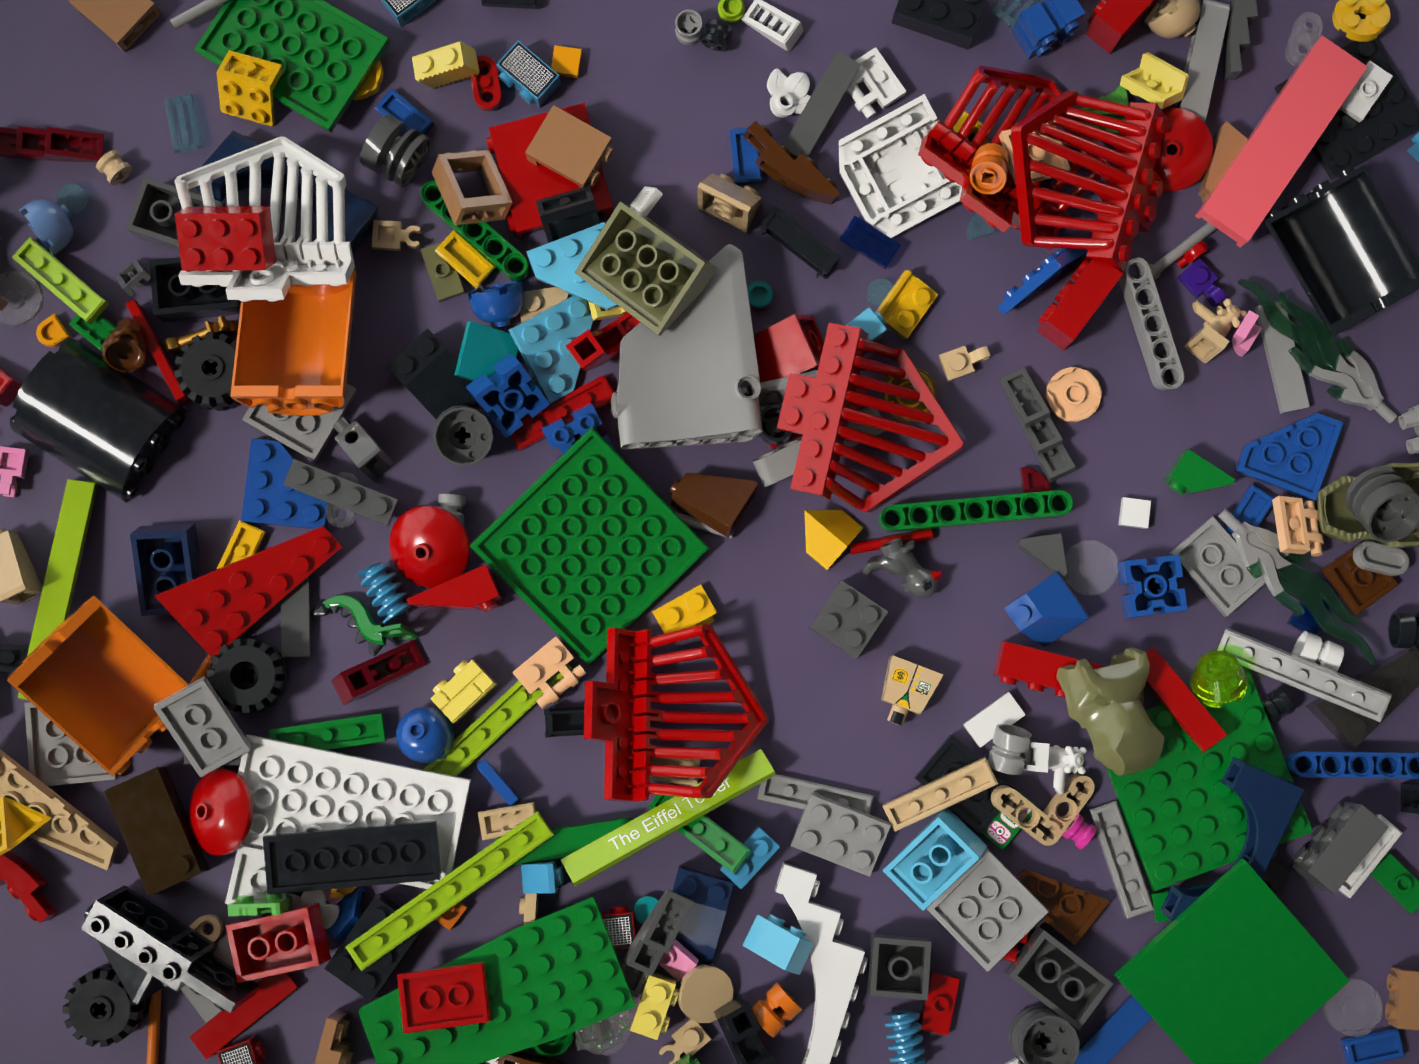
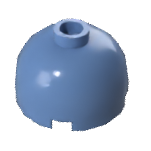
M36 199L18 210L22 217L27 218L30 222L28 226L44 247L50 250L52 255L61 251L71 241L73 227L70 220L74 217L64 204L58 206L49 199Z

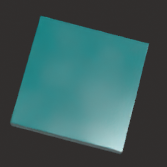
M467 321L454 375L472 381L482 374L489 378L496 372L492 366L509 353L516 358L518 347L511 334L473 321Z

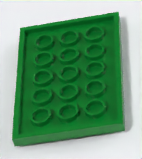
M229 0L223 4L194 48V51L220 67L229 50L281 64L282 75L272 91L273 99L332 133L390 44V40L323 0Z

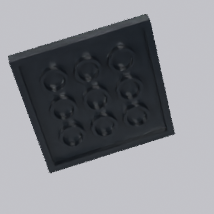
M1375 40L1367 42L1353 41L1341 48L1365 65L1372 61L1393 77L1360 123L1339 109L1313 146L1314 154L1331 180L1337 178V175L1351 166L1353 168L1419 130V110ZM1289 79L1274 88L1277 94L1280 93Z

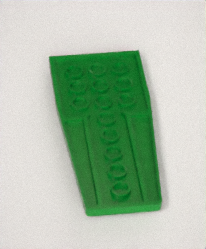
M591 897L513 929L439 967L445 968L485 962L491 1022L403 1034L399 989L361 1007L359 1016L377 1064H480L556 1040L637 1005L596 899Z

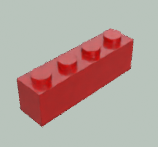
M1004 641L1000 642L993 675L1000 676L999 682L1016 685L1017 681L1028 683L1027 689L1043 692L1044 688L1055 690V696L1065 698V694L1056 677L1057 670L1067 665L1076 666L1079 659ZM1089 662L1093 669L1106 667L1104 665Z

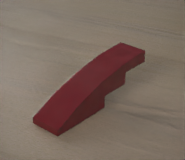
M17 126V129L0 127V157L44 161L98 162L103 156L104 134L46 127V130Z

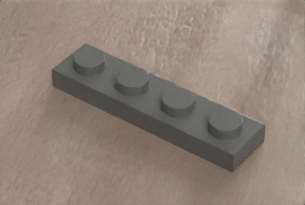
M293 459L283 484L286 487L386 526H390L399 504L398 499L296 459Z

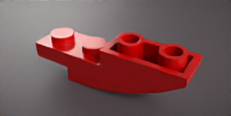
M11 851L1 855L0 885L8 884V892L14 898L20 899L26 906L25 912L32 920L42 923L55 916L58 912L41 893V890L49 884L42 875L29 863Z

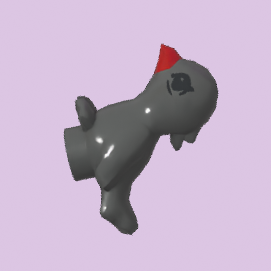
M901 538L881 545L880 548L883 554L877 558H869L862 569L864 575L871 574L875 570H885L893 575L904 577L906 581L901 583L900 586L905 587V592L912 593L920 598L931 597L936 592L938 581L942 577L943 571H932L922 568L911 551L915 547V541L911 540L903 544Z

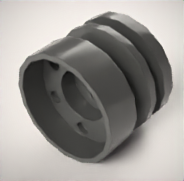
M386 114L375 124L369 133L360 154V163L376 174H380L385 170L386 180L389 182L394 181L396 186L403 189L412 183L422 169L428 157L432 141L425 134L420 135L416 129H410L406 133L407 126L403 121L391 114Z
M466 405L452 406L443 411L436 419L432 432L434 445L440 456L450 464L458 466L474 465L482 460L491 449L493 441L492 427L487 418L476 408ZM460 427H465V431L470 433L469 437L464 438V442H460L459 438L454 436L455 432H459Z
M1385 466L1373 467L1362 472L1347 489L1345 497L1347 508L1375 540L1381 542L1400 540L1408 536L1419 525V496L1394 469Z
M1031 1006L1021 1010L1013 1018L1008 1031V1042L1012 1052L1023 1064H1075L1079 1055L1080 1043L1076 1030L1056 1012L1045 1006ZM1039 1033H1043L1044 1036L1040 1038V1043H1037L1035 1039L1040 1037Z

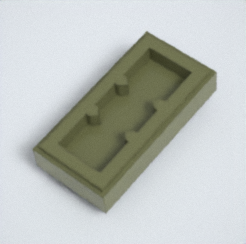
M442 242L420 249L439 303L465 294L458 272L435 252Z

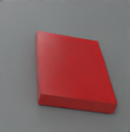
M485 962L397 974L403 1034L491 1022Z

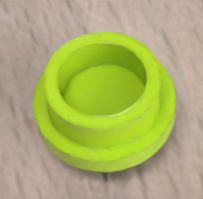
M720 0L718 14L723 21L735 23L744 15L745 5L742 0Z

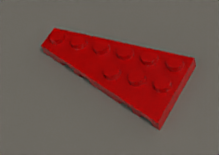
M322 525L172 589L158 593L155 597L201 647L213 657V655L219 654V648L225 644L229 645L233 640L237 639L342 548V545Z

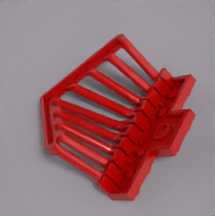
M979 65L973 72L972 78L944 123L938 120L922 139L918 155L925 164L931 167L934 166L943 173L947 180L953 183L956 182L962 187L960 201L967 210L976 212L985 219L989 226L998 228L1003 233L1010 226L1020 230L1017 190L1010 168L1008 169L1006 183L999 192L982 194L976 191L970 183L975 152L983 146L984 141L1018 89L1023 90L991 143L1002 145L999 138L1001 131L1012 128L1028 100L1035 92H1039V94L1036 96L1025 117L1044 106L1048 99L1052 101L1061 95L1062 91L1055 81L1049 77ZM988 83L958 133L955 132L953 127L980 84ZM1001 86H1005V89L970 143L968 136L997 90ZM1067 130V132L1071 134H1074L1091 142L1097 143L1095 139ZM1062 143L1063 146H1066V147H1069V146H1070V145H1067V144H1065V143ZM1081 150L1080 152L1100 162L1110 165L1105 159L1101 157L1095 156L1083 150ZM1073 162L1069 164L1070 172L1077 173L1082 167ZM1092 171L1086 176L1087 178L1098 181L1101 178V176L1094 171ZM1055 179L1047 189L1059 192L1067 183ZM1042 181L1033 182L1032 185L1039 187ZM1076 186L1068 194L1081 197L1088 190ZM1033 198L1035 212L1070 217L1065 212L1070 206L1055 205L1049 201ZM1036 225L1037 236L1058 237L1060 227Z
M1065 91L1012 126L1011 139L1021 241L1024 246L1088 249L1087 258L1103 259L1107 264L1114 266L1119 271H1125L1126 264L1132 255L1131 246L1134 236L1138 234V231L1149 232L1151 223L1156 218L1158 198L1162 195L1164 188L1162 179L1154 171L1156 159L1161 154V142L1163 135L1168 130V118L1157 103L1131 102L1130 106L1080 95L1077 91ZM1078 105L1082 107H1087L1095 110L1125 116V121L1073 108L1071 106ZM1075 120L1119 131L1121 136L1092 127L1090 125ZM1056 127H1060L1065 130L1110 144L1113 146L1115 151L1102 145H1099L1097 143L1086 140L1084 138H1081L1079 136H1076L1074 134H1071L1069 132L1058 129ZM1040 135L1047 136L1049 138L1055 139L1057 141L1078 148L1095 156L1101 157L1105 159L1110 165H1107L1103 162H1100L1094 158H1091L1087 155H1084L1080 152H1077L1073 149H1070L1066 146H1063ZM1028 144L1098 173L1107 184L1041 161L1033 160L1029 155ZM1031 171L1095 192L1102 202L1035 187L1032 185ZM1033 198L1094 212L1097 215V220L1039 214L1034 210ZM1036 225L1091 231L1092 237L1037 236Z
M829 323L816 378L789 373L777 429L802 434L790 487L791 490L818 495L830 500L832 493H834L857 510L870 513L965 448V442L904 349L868 340L869 334L862 328ZM871 352L892 358L898 362L901 368L865 358L864 354ZM869 370L900 381H910L915 390L860 375V371ZM856 388L871 389L907 399L914 403H924L929 412L858 393ZM852 405L869 407L924 422L928 425L938 426L944 435L853 410ZM848 422L871 426L940 445L941 447L933 453L924 452L847 426ZM844 440L862 443L915 460L918 463L907 470L843 445ZM840 457L856 461L895 478L886 485H882L839 463ZM836 475L872 492V494L865 499L859 498L836 482Z
M708 624L697 625L651 637V630L649 629L632 631L621 628L607 629L606 683L599 681L585 682L584 739L605 742L604 800L622 802L648 801L649 794L699 799L711 798L769 721L768 715L712 625ZM696 637H700L705 647L651 655V649ZM703 658H713L719 668L662 674L651 673V667ZM726 680L733 691L659 692L652 691L651 686ZM735 702L741 703L746 713L663 711L650 709V704ZM650 722L746 725L742 730L731 731L653 728L650 727ZM650 740L732 743L728 749L659 747L651 745ZM650 758L718 760L713 768L655 765L650 763ZM649 776L702 778L704 780L699 786L652 783L649 780Z

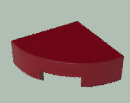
M1029 467L1020 468L1023 493L1052 491L1049 481L1041 473Z

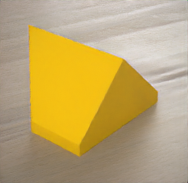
M804 510L806 553L828 570L863 527L843 510Z
M1 797L0 856L13 849L52 819V817L7 797Z

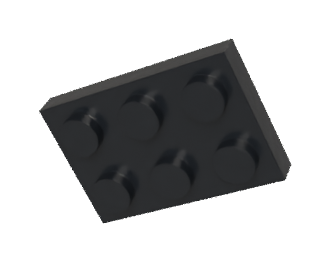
M949 735L914 778L920 784L926 785L979 760V758L952 735ZM994 771V776L998 782L997 785L948 807L979 834L999 812L991 802L993 790L1000 785H1007L1013 788ZM1005 794L1001 796L1004 803L1009 800L1008 795Z

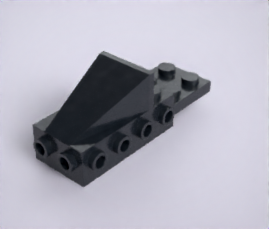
M125 885L97 899L85 912L84 918L86 920L81 930L97 939L131 1000L137 1005L163 987L178 991L187 985L195 994L203 995L214 1002L218 1009L231 1013L253 997L260 987L253 980L237 983L235 969L213 955L218 947L217 944Z

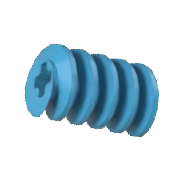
M390 562L373 564L356 575L358 578L365 577L361 582V586L364 588L370 587L366 595L368 597L377 596L372 601L373 607L382 606L377 614L380 617L387 616L383 621V625L403 616L411 606L408 602H402L407 592L397 593L396 591L402 583L391 582L396 572L386 573V570L391 565Z
M898 1010L885 1013V1016L892 1017L891 1021L885 1023V1027L893 1028L894 1032L887 1034L886 1038L895 1040L894 1044L888 1046V1050L897 1052V1055L889 1058L890 1062L898 1064H927L926 1059L920 1057L925 1052L924 1047L917 1045L923 1041V1036L916 1033L922 1027L920 1023L913 1022L920 1018L919 1012L914 1010Z

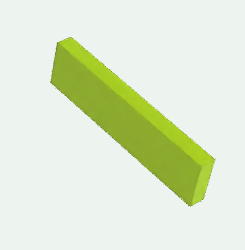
M29 237L12 256L16 262L90 325L109 305L107 301L33 238Z

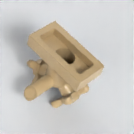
M1229 298L1223 301L1225 309L1221 305L1217 306V315L1198 300L1192 304L1194 312L1204 319L1205 322L1203 324L1204 327L1189 339L1184 348L1205 364L1224 350L1230 342L1225 337L1229 333L1232 324L1235 328H1238L1240 326L1238 318H1244L1247 314L1246 311L1239 310V308L1232 305Z

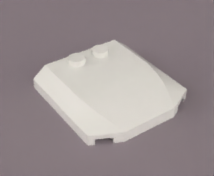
M925 94L839 140V173L865 222L889 239L960 202L962 187L956 182L953 183L947 180L941 171L934 166L931 167L925 164L918 155L922 139L937 123V116Z

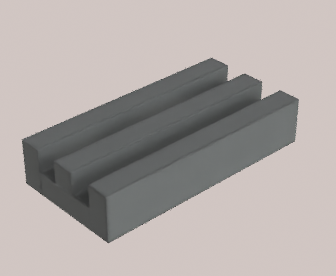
M135 258L115 278L122 289L131 297L135 294L132 288L136 286L140 289L143 286L140 280L144 278L148 282L151 276ZM136 268L138 273L135 274L132 270ZM127 275L131 279L129 282L124 279Z

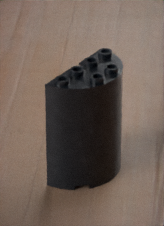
M1364 165L1356 170L1351 166L1337 175L1339 179L1330 184L1329 180H1326L1315 186L1311 192L1306 194V197L1303 193L1288 202L1289 204L1282 208V211L1279 207L1268 212L1264 224L1331 337L1351 328L1419 289V257Z
M69 339L60 343L59 350L55 354L49 351L29 373L14 400L12 407L17 409V411L10 418V427L21 437L126 503L128 499L131 500L137 494L140 488L138 484L143 476L149 475L155 466V462L152 461L157 451L162 453L170 444L169 437L175 429H179L186 419L184 414L187 409L132 374L116 371L103 360V356L78 340Z

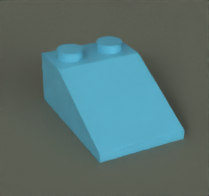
M947 807L941 810L882 871L924 911L982 856L987 845Z

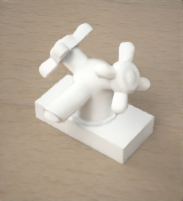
M1030 742L1029 750L1023 753L1026 756L1023 770L1048 773V769H1052L1054 771L1053 788L1058 795L1064 794L1066 773L1072 771L1073 773L1084 774L1086 772V769L1083 767V756L1087 753L1085 747L1079 749V747L1072 748L1071 746H1066L1064 749L1058 745L1049 747L1050 744Z

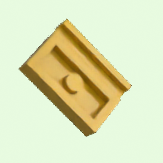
M905 270L876 310L885 319L886 325L903 339H908L938 296L934 290L922 280L916 278L909 270Z

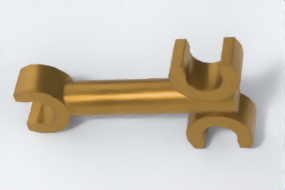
M219 316L218 321H206L205 328L181 337H171L162 342L165 351H171L174 354L182 351L181 348L184 344L188 346L194 344L191 338L197 335L203 339L206 338V333L210 332L219 336L220 334L226 335L231 332L237 333L238 323L236 320L228 321L225 316Z

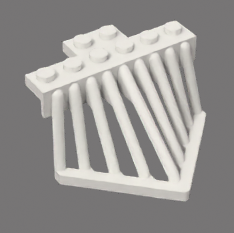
M282 136L177 176L174 182L182 209L193 207L189 189L199 185L204 207L215 206L211 183L212 180L224 175L227 206H239L236 173L237 170L249 166V206H261V164L263 160L274 156L270 211L276 263L267 270H181L178 275L181 285H192L195 287L220 285L227 287L226 294L228 300H240L242 302L268 300L274 302L284 300L291 285L313 286L315 284H330L331 286H340L347 284L355 264L350 242H345V175ZM285 157H287L288 173L286 190L284 234L279 242ZM299 166H301V233L295 242ZM313 175L316 176L317 239L312 242ZM328 184L333 188L334 240L328 242Z

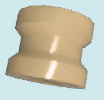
M117 150L109 151L96 164V169L100 173L106 174L107 181L111 185L120 184L132 172L131 165L121 160L122 156Z

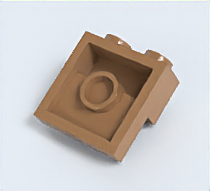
M337 1009L326 1018L314 1064H352L354 1052L350 1051L352 1043L342 1040V1038H346L350 1027V1021L346 1020L347 1011Z

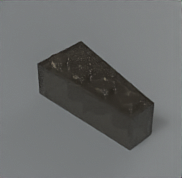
M1416 648L1403 649L1375 665L1372 669L1353 678L1392 694L1381 722L1419 686V651ZM1322 698L1306 705L1344 747H1357L1381 723Z

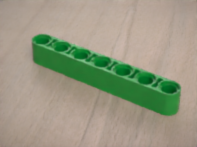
M1055 490L887 506L880 512L878 524L883 531L894 533L1051 519L1067 514L1073 507V500L1066 491ZM1054 497H1058L1063 501L1064 508L1062 511H1057L1052 507V499ZM1025 500H1032L1036 504V512L1034 514H1030L1024 509ZM998 502H1003L1008 506L1009 513L1007 516H1001L997 513L996 505ZM972 504L977 505L981 509V516L978 519L972 518L968 513V507ZM948 507L953 511L954 518L952 521L942 519L940 515L941 508ZM914 510H922L926 514L925 523L919 524L913 520L912 513ZM885 513H895L899 519L896 526H889L884 520Z

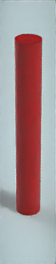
M927 529L849 544L850 554L855 555L881 550V545L897 538H901L903 544L911 540L915 541V543L933 540L932 530Z

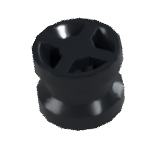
M708 19L706 22V33L701 36L700 42L709 49L725 51L727 47L726 39L731 36L733 28L723 21Z
M1280 688L1275 689L1270 697L1260 699L1267 717L1275 724L1281 721L1283 715L1291 714L1295 711L1292 701Z

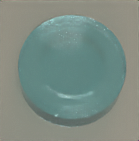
M66 184L59 189L57 202L60 206L64 204L71 213H77L86 206L87 195L78 185Z
M886 279L872 281L866 294L869 303L879 308L893 288L892 283Z

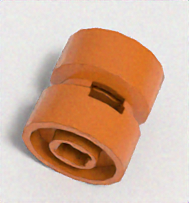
M989 143L981 146L975 152L970 171V183L979 193L994 194L1004 187L1010 164V156L1005 148L995 143Z
M778 982L766 992L765 1000L759 999L751 1007L759 1025L773 1038L785 1028L784 1022L786 1020L792 1021L803 1010L797 1001Z

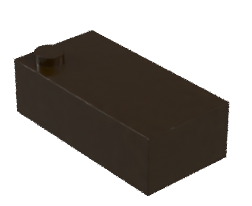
M166 766L151 769L104 791L148 897L210 870L201 848L191 833L189 819Z

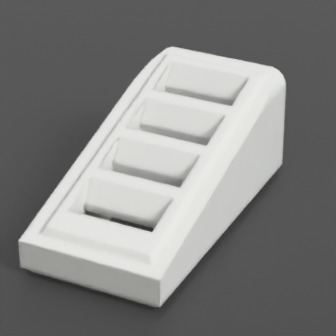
M754 0L742 17V22L788 52L791 51L804 31L800 21L763 0ZM761 9H763L765 12L762 14L758 22L755 21L754 19L757 17ZM773 16L767 27L764 26L769 17ZM780 22H782V25L780 26L778 31L775 32V28L778 26Z

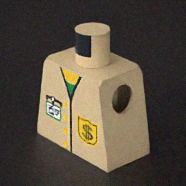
M894 655L890 656L881 697L882 701L892 704L887 721L903 726L908 711L921 714L941 681L943 674Z

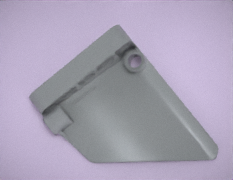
M728 244L709 260L718 269L703 292L661 336L640 322L622 338L620 342L619 382L617 392L613 393L611 398L613 417L618 418L620 446L622 449L740 443L753 440L763 432L758 398L761 392L743 255L741 250L735 246ZM740 386L748 390L749 396L742 394Z

